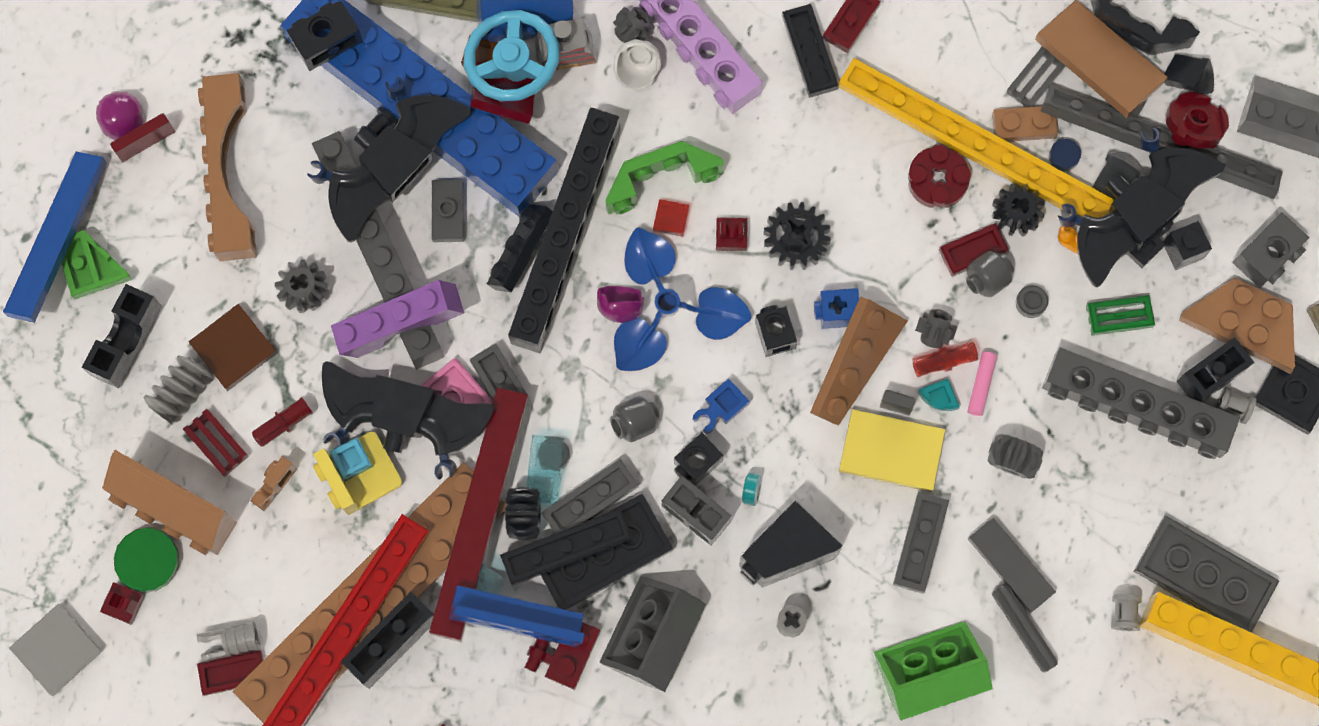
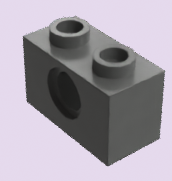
M1281 212L1232 263L1259 288L1267 281L1273 285L1285 272L1282 266L1288 260L1294 263L1306 251L1302 245L1310 237ZM1267 247L1275 248L1279 253V258L1270 256Z

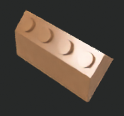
M114 450L102 487L103 490L110 494L108 498L110 502L122 509H125L127 505L132 506L138 510L135 516L151 525L154 520L165 525L162 531L177 540L180 539L181 535L192 540L189 546L205 556L208 551L216 555L219 554L236 526V520L220 508L117 450Z

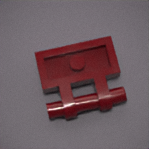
M582 622L580 633H584L583 643L576 647L559 644L554 655L545 652L550 641L536 639L534 646H530L526 655L529 657L524 668L536 673L540 662L548 664L549 667L544 676L545 678L575 690L601 630Z

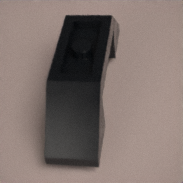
M1091 0L1094 15L1124 41L1148 56L1190 48L1200 33L1188 20L1173 16L1163 33L1159 34L1152 25L1134 19L1124 8L1111 5L1112 0Z

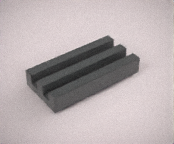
M1042 46L1008 87L1006 93L1025 107H1034L1047 91L1050 84L1055 81L1066 66ZM1042 57H1045L1047 60L1023 90L1020 93L1017 92L1016 89ZM1051 64L1056 65L1057 67L1030 100L1025 98Z

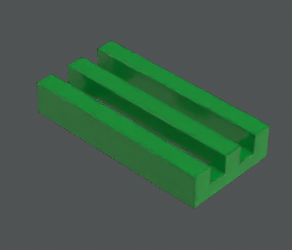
M1149 295L1093 302L1086 305V310L1089 313L1088 321L1091 324V336L1147 329L1155 326ZM1144 304V309L1096 315L1098 310ZM1145 316L1147 319L1103 326L1098 325L1100 322Z

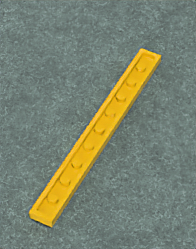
M855 58L852 59L838 83L839 88L1015 183L1021 188L1024 184H1027L1029 192L1032 193L1038 190V197L1062 209L1063 204H1071L1074 206L1077 215L1082 217L1085 214L1092 217H1102L1109 213L1114 199Z

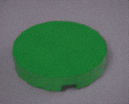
M152 528L136 529L127 534L117 545L114 554V569L120 581L129 588L144 593L158 591L168 585L173 579L176 570H178L180 563L179 551L174 541L162 531Z

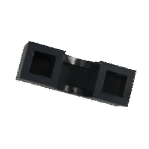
M125 284L111 310L114 314V322L109 334L102 342L99 340L94 342L81 368L90 376L119 389L162 307L157 299L146 292Z

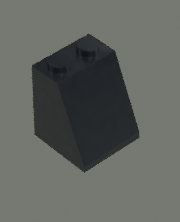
M794 501L741 555L739 566L742 570L740 574L751 585L754 586L758 583L763 588L834 560L839 555L843 545L799 503Z

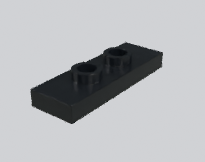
M808 4L783 11L782 19L809 98L838 90L839 85L812 5Z

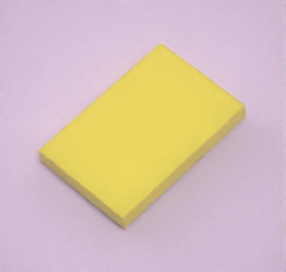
M852 409L839 472L932 492L945 429Z

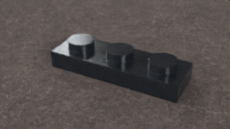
M529 204L521 213L519 224L513 235L507 239L505 250L499 261L491 269V276L486 283L494 290L512 293L549 223L553 212L550 208L544 205Z

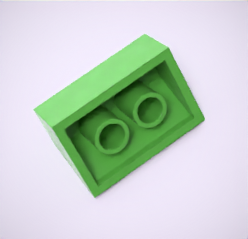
M965 621L874 652L889 698L900 721L993 689L987 659Z

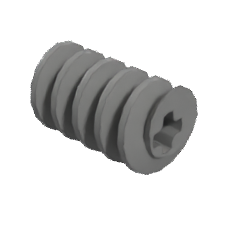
M178 355L176 360L180 368L170 365L168 370L172 377L160 376L164 387L157 385L151 387L156 397L149 395L143 397L148 407L171 425L173 423L168 417L169 415L181 416L176 406H189L185 395L197 396L193 386L196 385L204 388L205 384L201 376L213 377L212 374L190 357L186 358Z

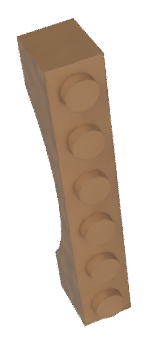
M239 73L202 77L203 88H198V99L200 106H204V116L200 117L201 133L206 135V145L202 146V158L204 164H208V175H204V188L206 193H210V204H206V218L208 223H212V233L207 236L208 248L219 261L257 258L255 228L234 203L226 175V159L230 140L238 123L246 113L245 85Z

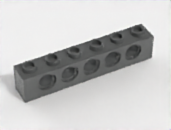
M1061 347L1054 354L1042 389L1047 390L1048 395L1055 399L1064 401L1067 398L1078 402V407L1089 412L1101 411L1108 414L1107 417L1114 422L1120 424L1129 422L1138 426L1137 429L1142 433L1155 436L1157 433L1168 438L1167 441L1178 447H1186L1188 445L1198 449V454L1209 459L1221 458L1228 453L1240 417ZM1072 377H1082L1086 381V388L1080 389L1074 386ZM1102 388H1111L1116 394V400L1106 399L1102 394ZM1139 399L1143 401L1146 411H1136L1132 406V400ZM1162 412H1172L1176 418V423H1167L1162 417ZM1194 422H1198L1205 427V436L1197 435L1192 427Z

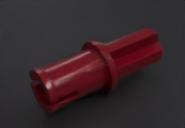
M301 397L280 413L274 412L275 416L253 430L252 436L259 446L264 447L284 432L290 433L291 427L313 414V412Z

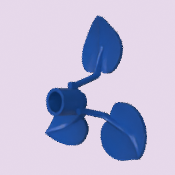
M640 227L633 231L627 242L624 258L625 268L628 276L639 285H645L654 279L659 290L655 297V306L658 312L651 326L644 319L636 318L633 321L621 323L616 330L614 336L616 367L622 371L642 370L654 365L662 358L666 350L667 340L664 334L655 329L662 316H673L680 308L698 313L696 317L698 330L705 337L713 340H721L732 336L742 326L747 324L752 317L746 304L737 295L724 288L712 287L703 290L698 298L699 307L680 302L679 295L672 289H665L659 277L668 275L674 268L676 258L673 247L664 238Z

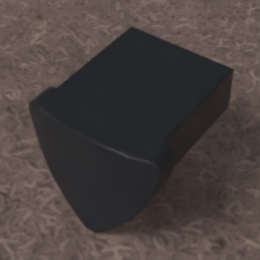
M1180 54L1174 55L1164 73L1168 77L1165 85L1189 90L1197 94L1206 95L1214 92V71L1209 58L1203 57L1200 59Z
M1112 152L1105 158L1107 163L1092 187L1114 200L1117 198L1105 188L1113 177L1119 174L1131 184L1134 177L1138 178L1141 174L1140 166L1129 154Z

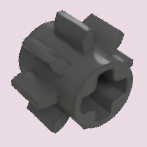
M623 7L615 16L616 19L613 24L616 27L614 32L623 43L633 39L644 41L649 36L648 32L652 29L649 26L651 22L650 17L641 8L634 7L629 11L626 7Z
M932 309L929 313L924 312L923 317H919L915 331L922 333L920 340L926 346L941 348L943 344L949 345L950 340L954 339L957 326L951 325L952 316L949 313L940 309Z

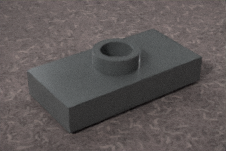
M463 179L432 180V242H464Z

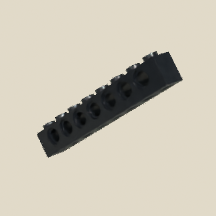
M592 107L589 109L508 334L512 345L541 353L620 131V116Z

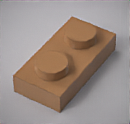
M1042 106L994 109L992 112L994 135L1007 142L1055 139L1058 136L1056 117L1041 112Z

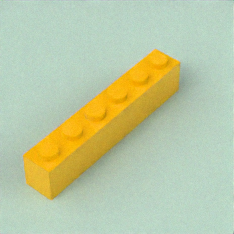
M1157 592L1150 597L1139 623L1140 627L1319 706V662L1161 592Z

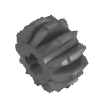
M301 259L296 268L292 262H288L287 266L290 270L288 273L279 270L278 275L282 280L275 282L274 286L277 290H280L277 294L278 300L280 302L286 301L285 307L288 310L296 306L297 311L303 313L305 305H308L313 311L316 309L315 300L325 302V297L320 292L329 290L328 284L323 282L327 276L324 271H318L319 267L315 262L307 267L306 261ZM298 284H307V287L305 289L301 287L299 289L296 288Z
M1000 434L996 435L994 442L991 443L987 461L990 465L1021 478L1031 479L1035 477L1041 467L1044 452L1041 448L1025 440Z

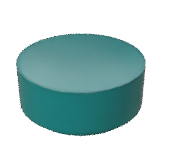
M748 473L746 475L742 494V502L746 505L756 506L760 490V474Z

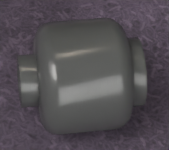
M987 251L968 265L966 283L973 293H979L984 297H993L1012 282L1013 265L1005 254Z
M636 396L614 407L610 423L618 438H624L628 442H635L656 431L659 411L653 402H648L645 398Z

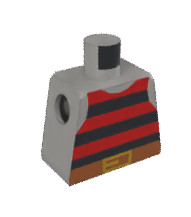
M583 19L562 20L549 24L553 28V33L559 42V63L556 70L597 63L592 36ZM538 31L535 40L538 64L545 66L547 62V45L543 35Z

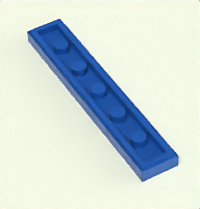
M75 152L3 310L7 317L35 323L107 163L103 157Z

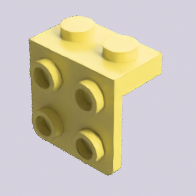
M368 432L358 438L373 467L345 482L331 455L325 448L313 454L317 463L312 466L321 482L327 480L332 491L327 493L336 510L342 507L348 516L402 485V479L386 450L383 449V445L375 432Z

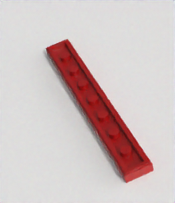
M401 514L263 726H303L343 666L341 661L354 649L430 533L429 530Z

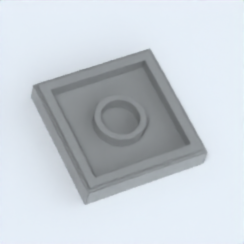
M57 604L9 647L13 654L51 696L60 691L103 652L60 604Z

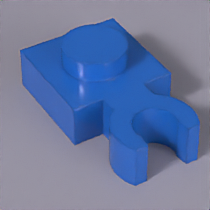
M728 378L705 399V402L710 407L696 411L692 420L697 422L701 417L708 418L710 424L703 429V432L707 435L715 429L716 421L719 418L727 424L746 408L750 401Z

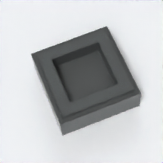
M887 389L884 391L879 407L910 416L916 399Z

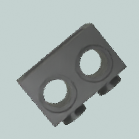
M683 476L678 479L661 500L662 507L710 546L714 544L732 520L730 513Z

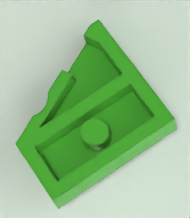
M85 230L74 234L61 263L73 299H78L132 280L129 273Z

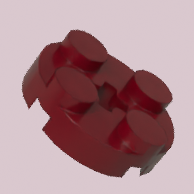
M1187 92L1179 95L1177 100L1171 103L1165 115L1166 125L1172 133V140L1180 146L1188 145L1195 148L1211 149L1217 147L1229 128V118L1225 109L1221 105L1217 108L1210 103L1212 98L1204 94ZM1196 117L1197 121L1201 123L1195 122L1192 118Z
M935 145L932 148L923 150L913 159L908 173L909 190L913 197L926 207H951L964 197L968 189L971 172L966 161L959 153L946 148L944 145ZM932 172H943L946 182L944 184L940 181L936 184L932 182L934 177Z

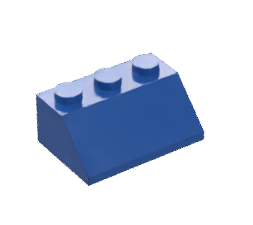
M477 0L476 2L478 25L486 18L499 12L523 10L538 15L548 24L557 23L562 20H573V0ZM508 22L492 28L481 40L488 39L490 42H500L507 38ZM521 22L523 40L535 38L538 30L531 25Z

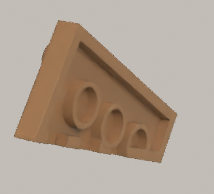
M860 297L810 413L839 426L908 320L869 299Z

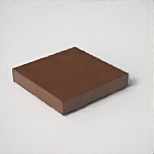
M239 304L188 341L227 392L277 354V351Z

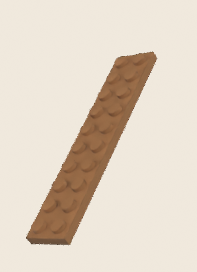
M464 462L457 468L456 473L451 478L449 476L408 516V518L429 530L430 533L356 646L410 591L419 599L446 572L474 473ZM502 499L500 500L495 521L505 512L506 503ZM382 543L232 691L263 724ZM344 665L341 667V669L329 685L328 689L348 670Z

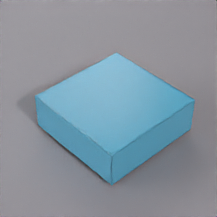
M358 437L329 452L344 482L373 467Z

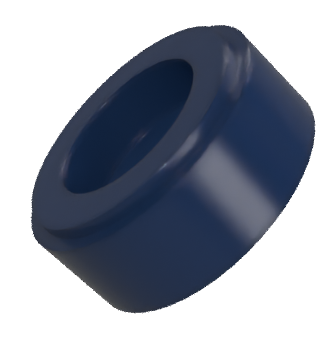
M1070 139L1056 141L1049 151L1051 165L1061 171L1074 169L1081 158L1080 147Z

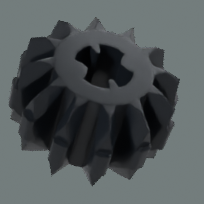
M1015 183L1010 185L1009 191L1001 189L998 193L999 198L994 199L992 206L997 209L992 213V218L1001 220L998 224L1000 230L1006 226L1010 228L1008 231L1009 236H1013L1016 229H1018L1022 237L1026 236L1028 229L1036 231L1039 226L1038 221H1043L1045 214L1040 210L1044 208L1045 203L1044 201L1036 200L1039 195L1038 190L1033 191L1031 194L1027 192L1029 189L1027 184H1024L1021 190H1018ZM1019 207H1021L1024 210L1023 212L1019 211L1015 213L1013 211V208L1018 209Z
M519 486L518 488H510L508 490L505 520L506 533L509 538L529 540L537 538L540 534L541 498L537 488Z

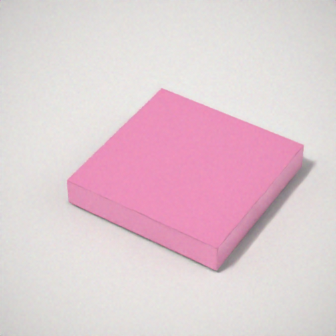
M453 358L421 385L442 391L441 394L458 403L493 404V400L456 358Z

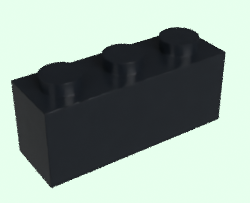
M410 591L341 663L364 686L370 689L431 627L434 614Z

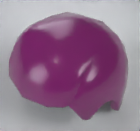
M114 91L107 94L96 106V118L100 129L107 137L113 140L120 138L145 123L141 104L136 97L128 92Z
M622 286L600 287L597 290V308L604 318L612 322L626 323L635 320L643 312L644 296H641V291L635 288Z

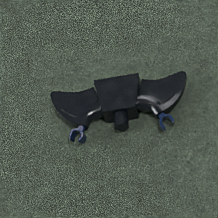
M397 77L400 85L398 89H391L388 82L385 85L389 98L397 101L395 106L399 113V120L395 128L388 126L379 136L366 126L357 133L354 141L365 149L359 157L360 166L349 172L338 170L330 172L319 161H312L310 163L313 167L321 169L317 175L307 173L313 182L322 184L325 181H330L328 199L331 214L336 226L347 242L352 243L357 239L365 221L376 208L387 202L388 199L393 203L432 161V152L440 138L470 117L471 112L469 108L451 99L439 96L418 95L405 98L406 88L404 81L401 77Z
M1153 128L1152 140L1146 139L1142 132L1141 148L1151 153L1148 157L1152 170L1148 177L1142 175L1132 185L1119 174L1113 177L1105 188L1117 199L1111 204L1109 213L1102 217H1092L1086 214L1084 217L1079 216L1071 204L1062 205L1063 211L1072 214L1070 217L1058 216L1059 222L1066 228L1073 227L1074 225L1080 226L1077 236V252L1081 266L1094 287H1100L1121 257L1135 249L1140 252L1181 214L1185 201L1192 191L1223 173L1225 169L1224 164L1209 155L1191 149L1165 148L1159 150L1160 132L1158 129Z
M329 361L324 362L322 365L324 398L331 415L341 426L338 430L327 433L324 436V444L330 442L335 437L337 445L334 449L348 442L347 433H352L361 423H372L373 427L387 430L383 449L397 453L402 452L405 436L422 438L423 436L432 442L435 455L439 456L440 463L434 469V474L439 480L443 477L442 466H446L449 469L450 478L456 473L457 466L453 460L449 459V454L458 452L474 442L485 430L495 413V406L493 404L458 403L441 394L442 391L380 375H376V377H359Z

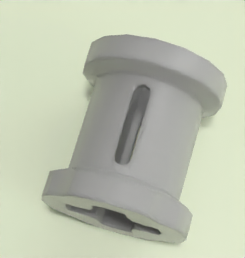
M1225 387L1219 396L1215 408L1240 417V423L1246 424L1255 408L1256 398L1250 397L1248 399L1231 392V388Z
M1127 594L1112 596V601L1115 602V621L1111 623V629L1140 631L1141 625L1137 623L1138 604L1141 603L1142 597Z
M795 605L784 607L778 615V631L785 637L793 638L800 635L807 623V616L804 610ZM788 614L791 618L797 616L799 618L796 624L798 628L795 629L792 625L786 627L784 625L787 619L785 615Z

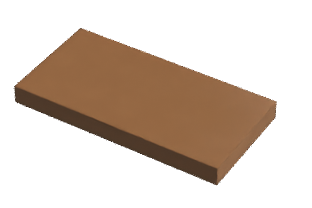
M1077 0L1044 27L1035 38L1040 45L1126 118L1158 90L1168 78Z

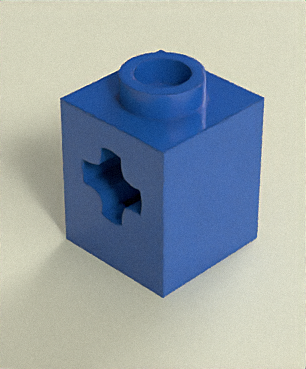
M858 288L820 291L819 301H814L815 320H821V329L848 326L859 301ZM833 304H838V308L842 309L841 314H835V310L832 309Z

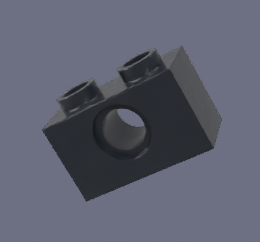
M341 0L322 6L318 13L309 18L297 20L292 24L291 28L286 30L309 72L363 42L358 27ZM324 29L330 30L327 36L317 37L319 31Z
M1234 337L1185 372L1176 382L1189 398L1203 402L1244 373L1255 362Z

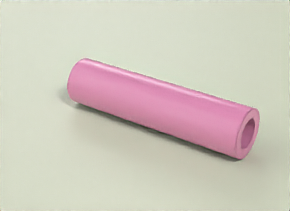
M982 352L967 410L969 414L983 416L997 360V355L994 353Z

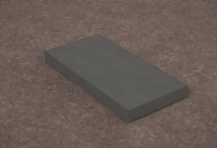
M1166 515L1161 520L1133 571L1195 608L1251 633L1279 583L1278 579Z

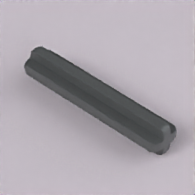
M1004 584L992 592L993 598L1041 672L1044 673L1054 668L1058 664L1057 659L1009 585Z

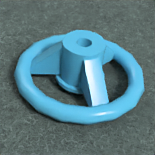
M523 10L502 11L486 18L472 31L464 49V69L470 84L482 95L498 101H519L538 93L552 79L559 63V42L553 33V28L540 16ZM508 22L507 38L501 40L495 46L493 59L476 66V50L481 39L492 28ZM521 22L533 26L543 35L547 45V62L545 66L530 59L529 48L523 41ZM506 77L511 81H522L526 78H533L535 80L519 89L502 90L489 85L484 79Z

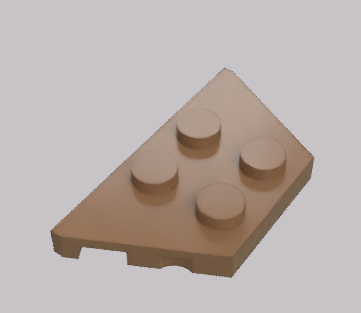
M1233 278L1185 310L1179 321L1225 343L1235 337L1248 354L1289 374L1292 373L1295 367L1293 305L1237 278Z

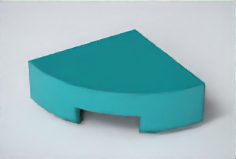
M948 378L918 390L921 399L934 409L955 411L960 408Z

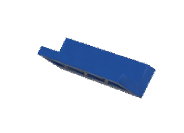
M458 585L455 588L449 615L451 620L572 647L582 644L584 633H580L584 616L582 613Z

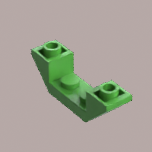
M683 141L624 161L605 200L608 215L612 213L617 215L627 213L633 209L634 205H637V194L631 181H646L653 177V173L664 169L666 172L674 171L683 165L682 163L686 162L694 183L701 181L703 183H710L717 180L720 174H723L724 162L721 157Z

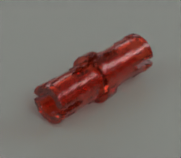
M971 341L951 348L944 346L931 354L913 357L912 364L916 376L921 377L944 370V372L952 371V367L978 361V352L974 342Z

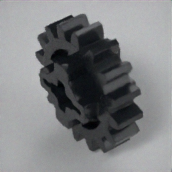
M789 202L785 212L780 207L776 208L777 218L769 216L767 223L771 227H764L763 235L769 237L764 240V247H772L769 251V257L773 258L778 255V265L782 266L787 261L790 263V270H794L797 263H800L802 269L805 270L809 260L814 265L818 264L817 254L825 256L827 249L823 245H830L831 237L825 235L830 232V225H822L825 215L815 216V206H812L809 211L805 210L804 202H800L797 209H794L792 203ZM781 226L784 235L777 241L776 232L778 227ZM816 231L818 241L816 245L813 246V242L811 241L810 237ZM792 232H794L796 235L802 233V240H800L798 237L792 239Z

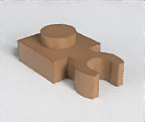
M281 456L278 462L274 460L264 473L266 478L263 480V486L253 495L250 501L262 511H265L276 493L279 494L296 472L297 468L294 464Z

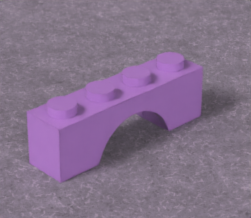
M437 280L331 325L339 355L359 358L383 348L386 340L399 333L422 326L438 325L465 312L456 284Z

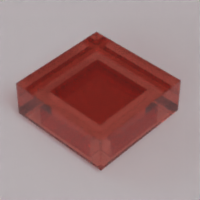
M659 199L653 231L683 237L689 205Z

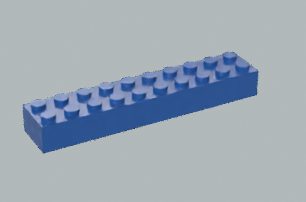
M302 0L280 25L286 40L292 43L286 30L291 28L294 22L301 18H309L318 13L322 6L328 3H336L339 0ZM341 0L358 27L363 42L320 66L375 108L383 107L397 120H399V113L395 106L397 101L389 98L385 85L388 82L391 89H398L400 85L397 77H401L404 81L406 88L405 98L418 95L439 96L451 99L469 108L471 112L470 117L445 133L440 138L433 152L520 218L521 213L529 204L535 201L559 172L557 160L498 115L470 107L471 95L346 0ZM324 29L319 31L317 37L327 36L330 30Z

